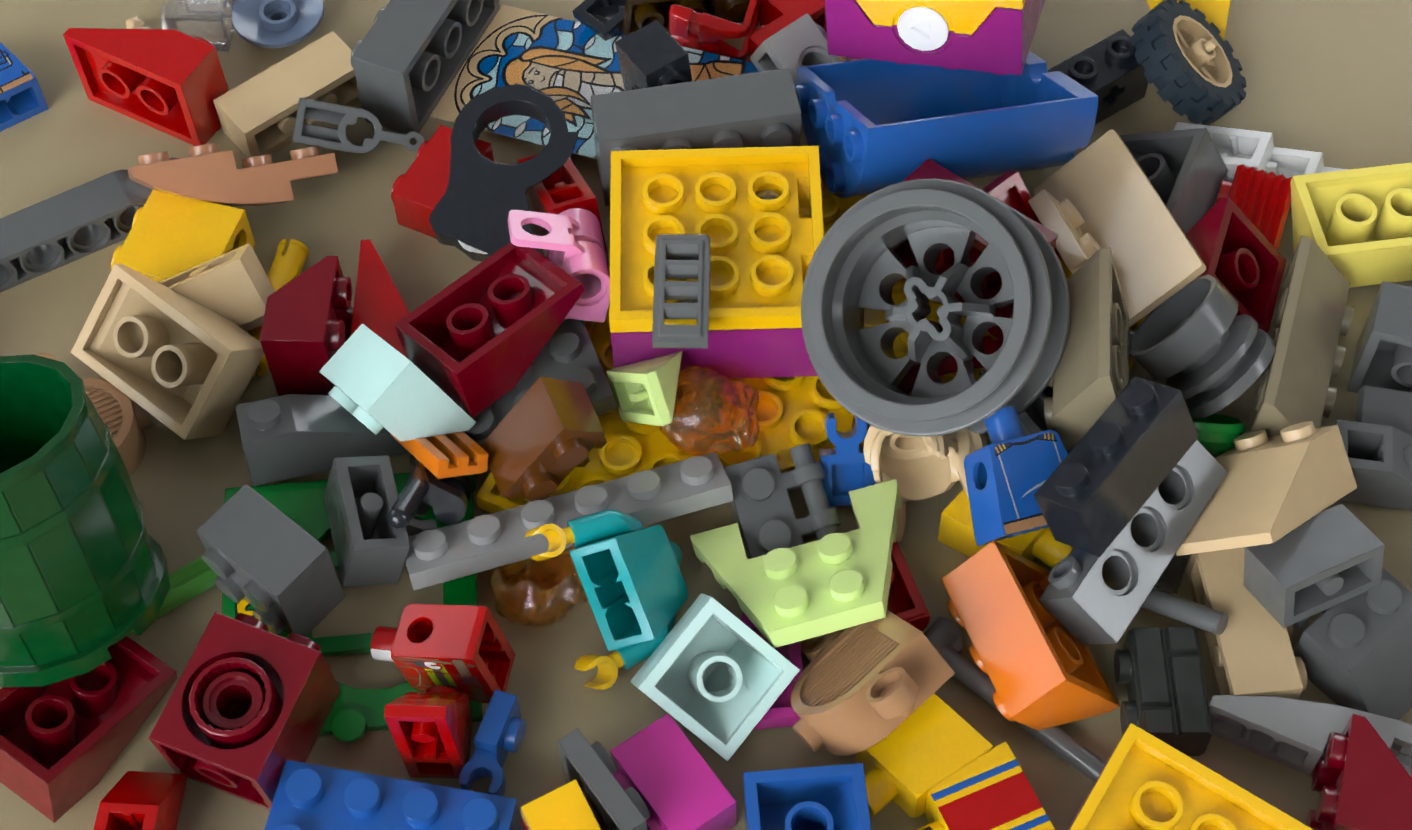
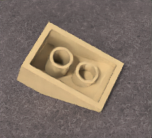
M114 264L71 350L73 355L184 440L222 435L236 408L235 405L240 401L264 355L261 343L230 319L123 264Z
M1307 421L1280 430L1281 435L1268 437L1266 430H1256L1234 438L1235 447L1215 458L1228 473L1180 545L1176 555L1181 556L1274 543L1357 488L1356 481L1338 425L1315 429L1313 421Z

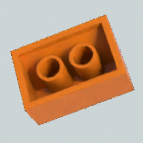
M992 541L941 580L951 598L947 601L951 615L966 629L973 643L969 647L973 660L983 672L989 675L996 691L992 693V698L1001 714L1011 722L1017 721L1040 731L1109 713L1118 708L1120 704L1089 646L1082 645L1038 601L1050 583L1048 581L1049 570Z

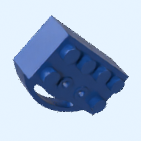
M286 760L264 830H522V818L517 798Z

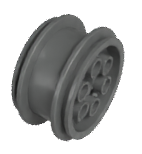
M917 179L904 181L875 191L854 204L831 226L817 247L808 267L801 298V323L805 347L819 379L828 392L846 410L862 421L876 428L907 436H939L964 429L984 434L988 432L984 420L1002 408L1015 406L1018 415H1020L1037 400L1056 373L1065 351L1070 328L1071 307L1066 277L1060 260L1043 233L1020 212L1000 202L986 192L951 180ZM977 233L989 244L971 267L970 251ZM906 240H909L919 266L912 265L907 267L894 250ZM951 248L955 256L954 265L939 275L935 266L936 259L943 250ZM998 272L1002 278L1000 292L993 298L985 299L981 291L982 282L988 274ZM906 278L904 293L907 299L901 304L895 305L892 299L893 286L897 281ZM956 291L963 297L964 302L959 303L954 296ZM928 298L943 304L937 310L940 324L925 318L931 313ZM1014 302L1012 318L995 317L996 309L1004 308ZM864 310L885 311V320H889V323L864 328ZM962 316H967L964 326L962 327V325L960 324V320ZM993 326H999L1004 336L1002 346L993 354H988L983 347L984 334ZM907 331L909 334L907 338L908 353L898 359L893 351V343L900 333ZM953 355L958 365L957 374L953 380L944 384L939 378V365L944 358ZM974 356L987 370L977 381L974 378L975 369L971 360ZM921 363L911 395L897 388L910 368Z

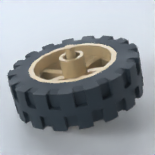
M1164 0L1133 25L1132 31L1135 34L1131 36V43L1137 49L1134 55L1138 64L1143 65L1145 69L1144 76L1150 84L1154 83L1158 91L1156 93L1164 102L1169 101L1173 105L1172 109L1180 116L1185 114L1192 123L1198 124L1202 122L1203 125H1210L1245 99L1246 92L1243 89L1247 87L1246 79L1240 73L1243 69L1239 60L1235 59L1231 53L1234 51L1227 40L1223 41L1219 35L1221 31L1213 22L1209 24L1205 20V15L1197 8L1192 10L1190 4L1183 0H1180L1178 3L1176 0Z

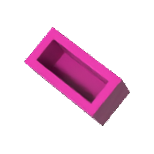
M669 713L610 750L611 759L616 767V772L612 775L623 790L633 787L643 799L650 813V818L646 820L649 830H729L737 825L735 799Z

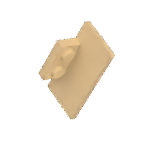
M1113 129L1106 132L1034 189L1035 196L1028 201L1042 226L1058 235L1055 247L1071 273H1075L1099 249L1111 247L1129 315V327L1206 270L1205 264L1119 134Z

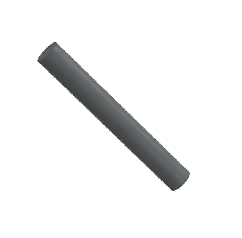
M1155 588L1151 590L1141 608L1217 635H1221L1224 632L1228 623V615L1226 613Z

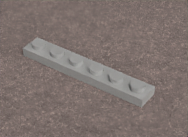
M712 452L655 469L639 471L633 475L597 485L585 486L579 490L544 500L531 501L525 505L489 515H480L471 520L442 528L426 530L408 537L410 548L405 562L413 591L545 553L548 550L549 544L543 534L539 533L525 538L529 530L544 524L553 523L562 529L567 527V521L603 510L614 509L637 518L642 526L734 501L732 485L717 453ZM568 544L565 548L571 547L573 544Z

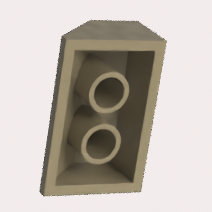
M1111 247L1101 248L1096 251L1066 280L1071 307L1068 340L1057 371L1048 384L1049 387H1053V397H1045L1044 415L1047 429L1057 431L1066 451L1072 450L1129 384V315Z

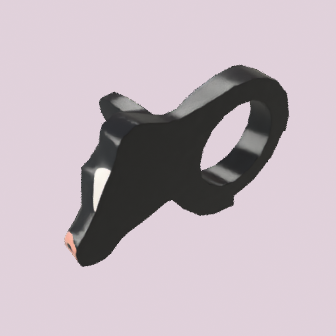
M514 84L491 88L472 98L462 108L455 120L451 134L449 183L444 196L429 217L439 243L455 246L472 260L484 261L511 242L507 221L509 211H529L526 199L527 189L551 178L566 163L575 149L579 132H568L565 113L551 97L534 90L533 86ZM512 115L532 117L543 123L551 134L546 147L539 155L523 163L511 165L495 163L482 156L476 148L480 133L490 123L501 117ZM526 224L522 226V229H524L526 232L535 235L533 233L531 224ZM534 248L536 251L544 255L543 249Z

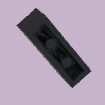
M1135 376L1037 490L1034 497L1056 541L1097 557H1101L1199 438L1181 390Z

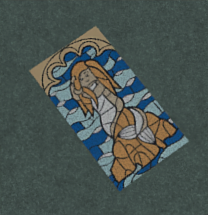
M502 5L430 117L455 123L462 108L472 98L491 88L514 84L533 86L534 90L551 97L565 113L568 132H579L575 149L572 153L596 159L591 96L625 91L615 42L626 36L621 34L605 41L583 23ZM681 46L688 53L692 81L759 72L752 62ZM522 115L501 117L484 129V131L543 146L548 144L551 134L540 121Z

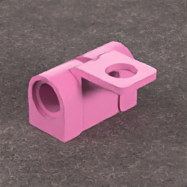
M582 208L568 209L559 215L510 210L507 221L511 243L521 247L545 249L544 256L583 283L585 291L565 319L604 322L610 302V270L601 226L597 217L592 212ZM526 224L539 225L548 230L549 233L544 236L532 235L522 229V226Z

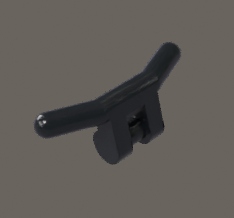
M411 454L409 461L412 470L407 484L388 513L390 525L395 528L407 526L421 502L432 506L435 517L442 523L456 524L460 522L466 514L473 490L469 477L465 475L438 479Z

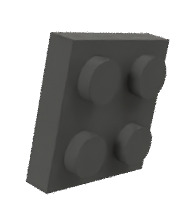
M578 728L558 740L565 784L575 779L577 780L601 830H649L646 820L650 818V813L646 804L633 787L623 790L612 774L616 772L615 764L600 742L596 741L590 745Z

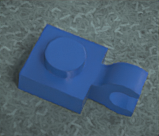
M495 689L474 738L476 748L470 760L461 769L459 775L461 789L471 791L476 779L489 777L492 779V783L489 785L488 794L504 795L506 781L502 769L509 752L516 753L519 750L526 730V720L521 718L516 695Z

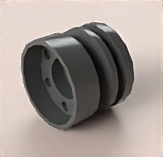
M1205 275L1194 279L1149 313L1129 341V354L1155 380L1167 379L1165 386L1181 390L1191 418L1198 419L1205 418L1222 410L1251 387L1272 360L1275 354L1276 342L1265 331L1258 329V323L1248 314L1236 316L1238 302L1216 278L1211 275Z

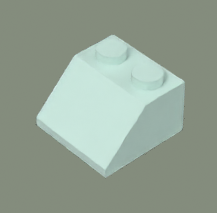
M363 323L319 371L335 385L328 394L375 435L384 427L401 442L416 438L468 431L476 423L416 365Z
M701 593L630 682L728 761L800 669L713 597Z

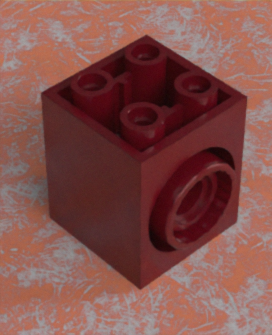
M214 612L148 739L176 773L185 774L189 779L271 810L286 760L306 762L341 690L330 671L331 667L326 663L320 652L321 647L316 642L296 633H289L287 639L270 633L266 624L247 614L237 613L235 618H231Z

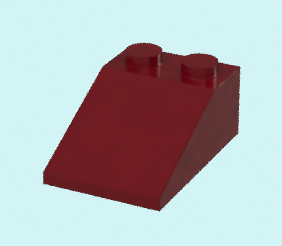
M509 242L400 319L394 326L407 359L416 365L469 416L474 418L515 388L585 290L582 282L534 248L516 246Z
M128 636L108 647L112 658L88 673L46 686L2 687L0 689V782L54 823L100 782L177 679V671Z

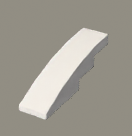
M1177 122L1174 130L1207 128L1227 167L1223 180L1233 182L1237 166L1242 164L1246 168L1254 167L1257 171L1263 169L1266 173L1274 172L1276 176L1283 174L1286 178L1297 175L1349 170L1324 167L1322 152L1274 147L1273 134L1270 132Z

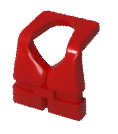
M750 0L743 24L731 22L704 12L701 14L693 11V9L673 4L669 10V34L680 46L745 61L748 57V37L756 31L760 19L761 0ZM745 37L741 50L734 48L724 41V39Z

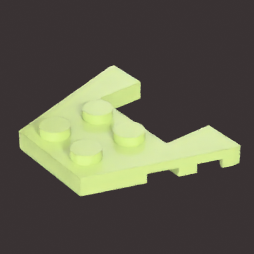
M896 479L849 491L851 505L859 529L845 533H831L820 540L791 548H777L766 555L747 559L737 522L691 535L690 538L695 555L701 563L705 562L710 567L715 580L723 589L728 588L737 599L740 609L773 648L886 618L893 567L891 552L893 542H896L897 509L901 507V496Z

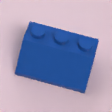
M863 763L743 772L746 830H871Z

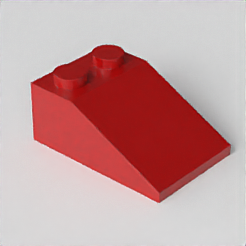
M68 28L63 34L89 100L193 146L207 144L221 128L213 100L229 91L228 84L224 77L216 47L206 39L201 37L195 38L176 29Z

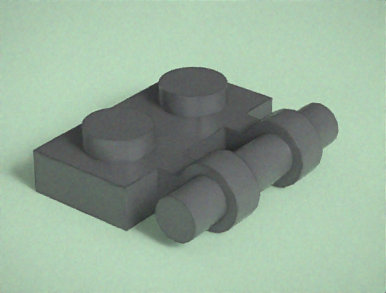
M810 443L798 445L789 450L795 469L785 473H781L775 453L724 467L732 485L734 501L730 503L736 522H738L748 559L766 555L777 548H791L804 544L802 538L817 534L818 540L828 534L838 533L837 527L841 525L837 509L830 508L822 480L826 479L822 463L815 462ZM802 488L810 515L796 520L787 492Z

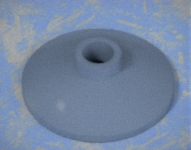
M235 0L231 10V20L237 34L246 42L264 48L287 47L303 41L316 31L324 16L323 0Z

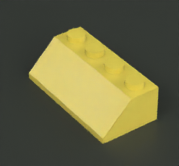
M1412 163L1292 176L1290 186L1294 253L1301 236L1312 238L1349 281V288L1382 284L1383 281L1389 283L1412 281Z

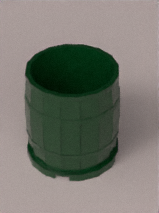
M34 354L0 356V687L46 686L88 673L110 660L112 657L108 647L123 639L132 629H134L136 635L140 636L157 619L170 589L168 567L161 546L148 534L142 505L137 498L128 471L112 439V433L107 425L103 423L90 400L83 380L61 361Z

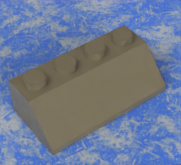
M1301 236L1278 292L1268 335L1276 342L1275 354L1268 367L1257 379L1245 433L1266 430L1267 436L1271 437L1281 435L1280 430L1288 426L1307 421H1313L1315 429L1320 428L1322 417L1329 418L1333 409L1337 388L1329 386L1331 375L1337 377L1341 369L1346 346L1338 345L1339 335L1346 336L1354 313V306L1346 304L1350 287L1349 281L1312 238Z

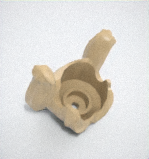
M872 425L869 427L864 439L863 452L865 462L871 465L874 481L878 484L896 479L900 491L901 507L897 509L896 515L898 526L897 542L901 541L906 527V502L923 500L950 490L959 480L969 499L964 459L966 455L988 445L985 433L979 434L964 429L946 435L917 437L895 434Z

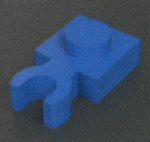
M828 412L824 421L827 436L834 444V448L819 449V462L822 463L826 479L822 480L830 507L851 505L849 491L876 484L871 465L865 462L863 447H859V444L867 434V423L855 416L854 428L849 432H840L836 429L837 424L834 412Z

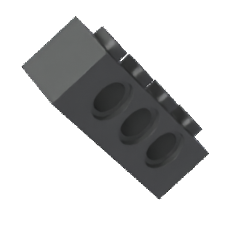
M1196 440L1101 557L1073 547L1067 558L1060 561L1050 572L1048 577L1050 583L1038 601L1082 645L1118 643L1228 472Z

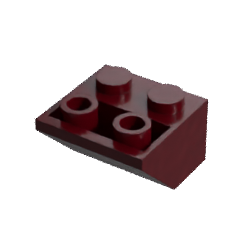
M326 256L267 298L260 343L278 396L287 394L329 395L328 393L335 386L319 371L349 339L353 308L351 307L350 277H343L338 256Z
M1353 713L1342 734L1332 733L1325 758L1320 757L1315 766L1311 790L1320 793L1317 809H1310L1305 825L1313 830H1412V777L1367 718Z

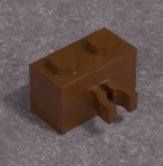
M540 376L480 446L489 454L488 465L501 496L535 501L544 500L553 495L559 484L575 467H585L590 462L588 453L593 447L602 449L607 440L604 436L603 427L582 383Z

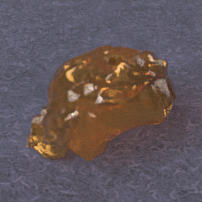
M690 366L684 371H679L672 423L659 426V430L675 447L694 456L705 455L712 451L726 453L733 450L734 452H740L747 447L754 446L759 437L760 424L756 416L758 411L757 405L760 400L759 390L752 385L745 384L742 380L733 381L709 367L699 368L697 366Z
M574 546L567 552L547 560L536 561L528 558L497 567L491 577V587L495 596V609L497 613L507 618L511 623L518 622L523 626L541 628L560 622L572 611L575 604L588 602L569 551L575 549Z

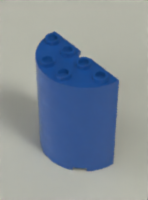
M1030 51L1022 75H996L984 71L949 70L938 66L904 65L891 61L857 59L796 67L797 84L794 85L808 146H819L820 177L829 191L840 198L868 195L887 186L900 183L927 159H931L964 180L1002 175L1006 171L1022 172L1063 166L1075 157L1074 153L1077 149L1087 147L1096 121L1099 97L1061 71L1048 72L1047 62Z

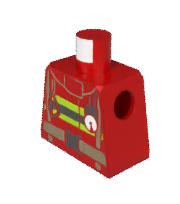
M410 603L403 609L398 628L378 626L374 630L371 639L372 658L374 660L394 662L411 687L420 691H425L432 686L452 687L460 693H467L469 700L488 704L495 689L506 692L516 655L491 611L485 606Z

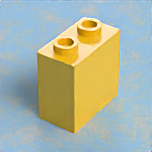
M153 189L144 206L136 211L132 228L123 245H119L115 249L111 268H113L114 264H123L156 282H160L248 243L253 248L255 241L244 209L180 197Z

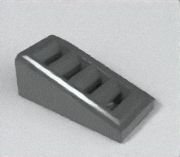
M660 234L656 236L652 329L653 348L708 349L711 240L708 235ZM667 278H673V279H698V282H695V281H667ZM666 300H698V303H666ZM665 319H697V325L665 324Z

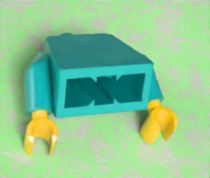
M614 509L603 510L567 521V527L562 529L553 523L544 524L529 530L525 535L526 538L540 533L548 540V550L545 553L531 557V559L536 561H543L560 555L568 544L572 543L575 548L569 551L607 649L608 651L614 650L615 652L608 656L596 654L582 655L576 661L574 667L575 670L587 671L597 665V676L592 681L587 682L584 687L600 690L613 686L618 677L619 668L624 667L626 670H629L652 655L673 629L676 613L688 598V589L679 568L683 559L679 546L673 541L668 540L666 532L660 524L643 529L641 522L637 518Z

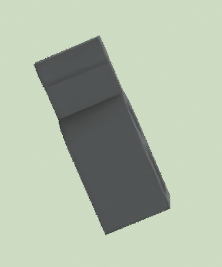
M302 97L299 98L292 142L352 153H367L373 150L380 140L403 144L410 151H417L421 144H423L424 137L416 131H407L403 134L382 130L378 118L367 110ZM357 117L368 119L374 127L373 136L364 137L362 145L352 143L345 134L347 124H355ZM304 119L336 124L338 129L304 123ZM411 138H415L413 144L410 143Z

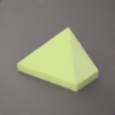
M682 351L606 371L622 421L665 426L672 423Z

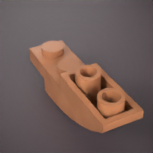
M218 143L188 148L189 157L174 160L169 159L168 151L138 156L139 165L128 169L130 180L152 190L227 206H260L293 201L290 182L331 175L338 172L335 153L321 155L319 146L290 151L291 160L272 163L271 154L241 159L243 168L236 169L233 150L219 152Z

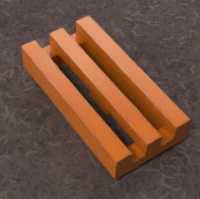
M463 431L401 442L391 434L395 440L438 479L480 474L487 471L489 454Z

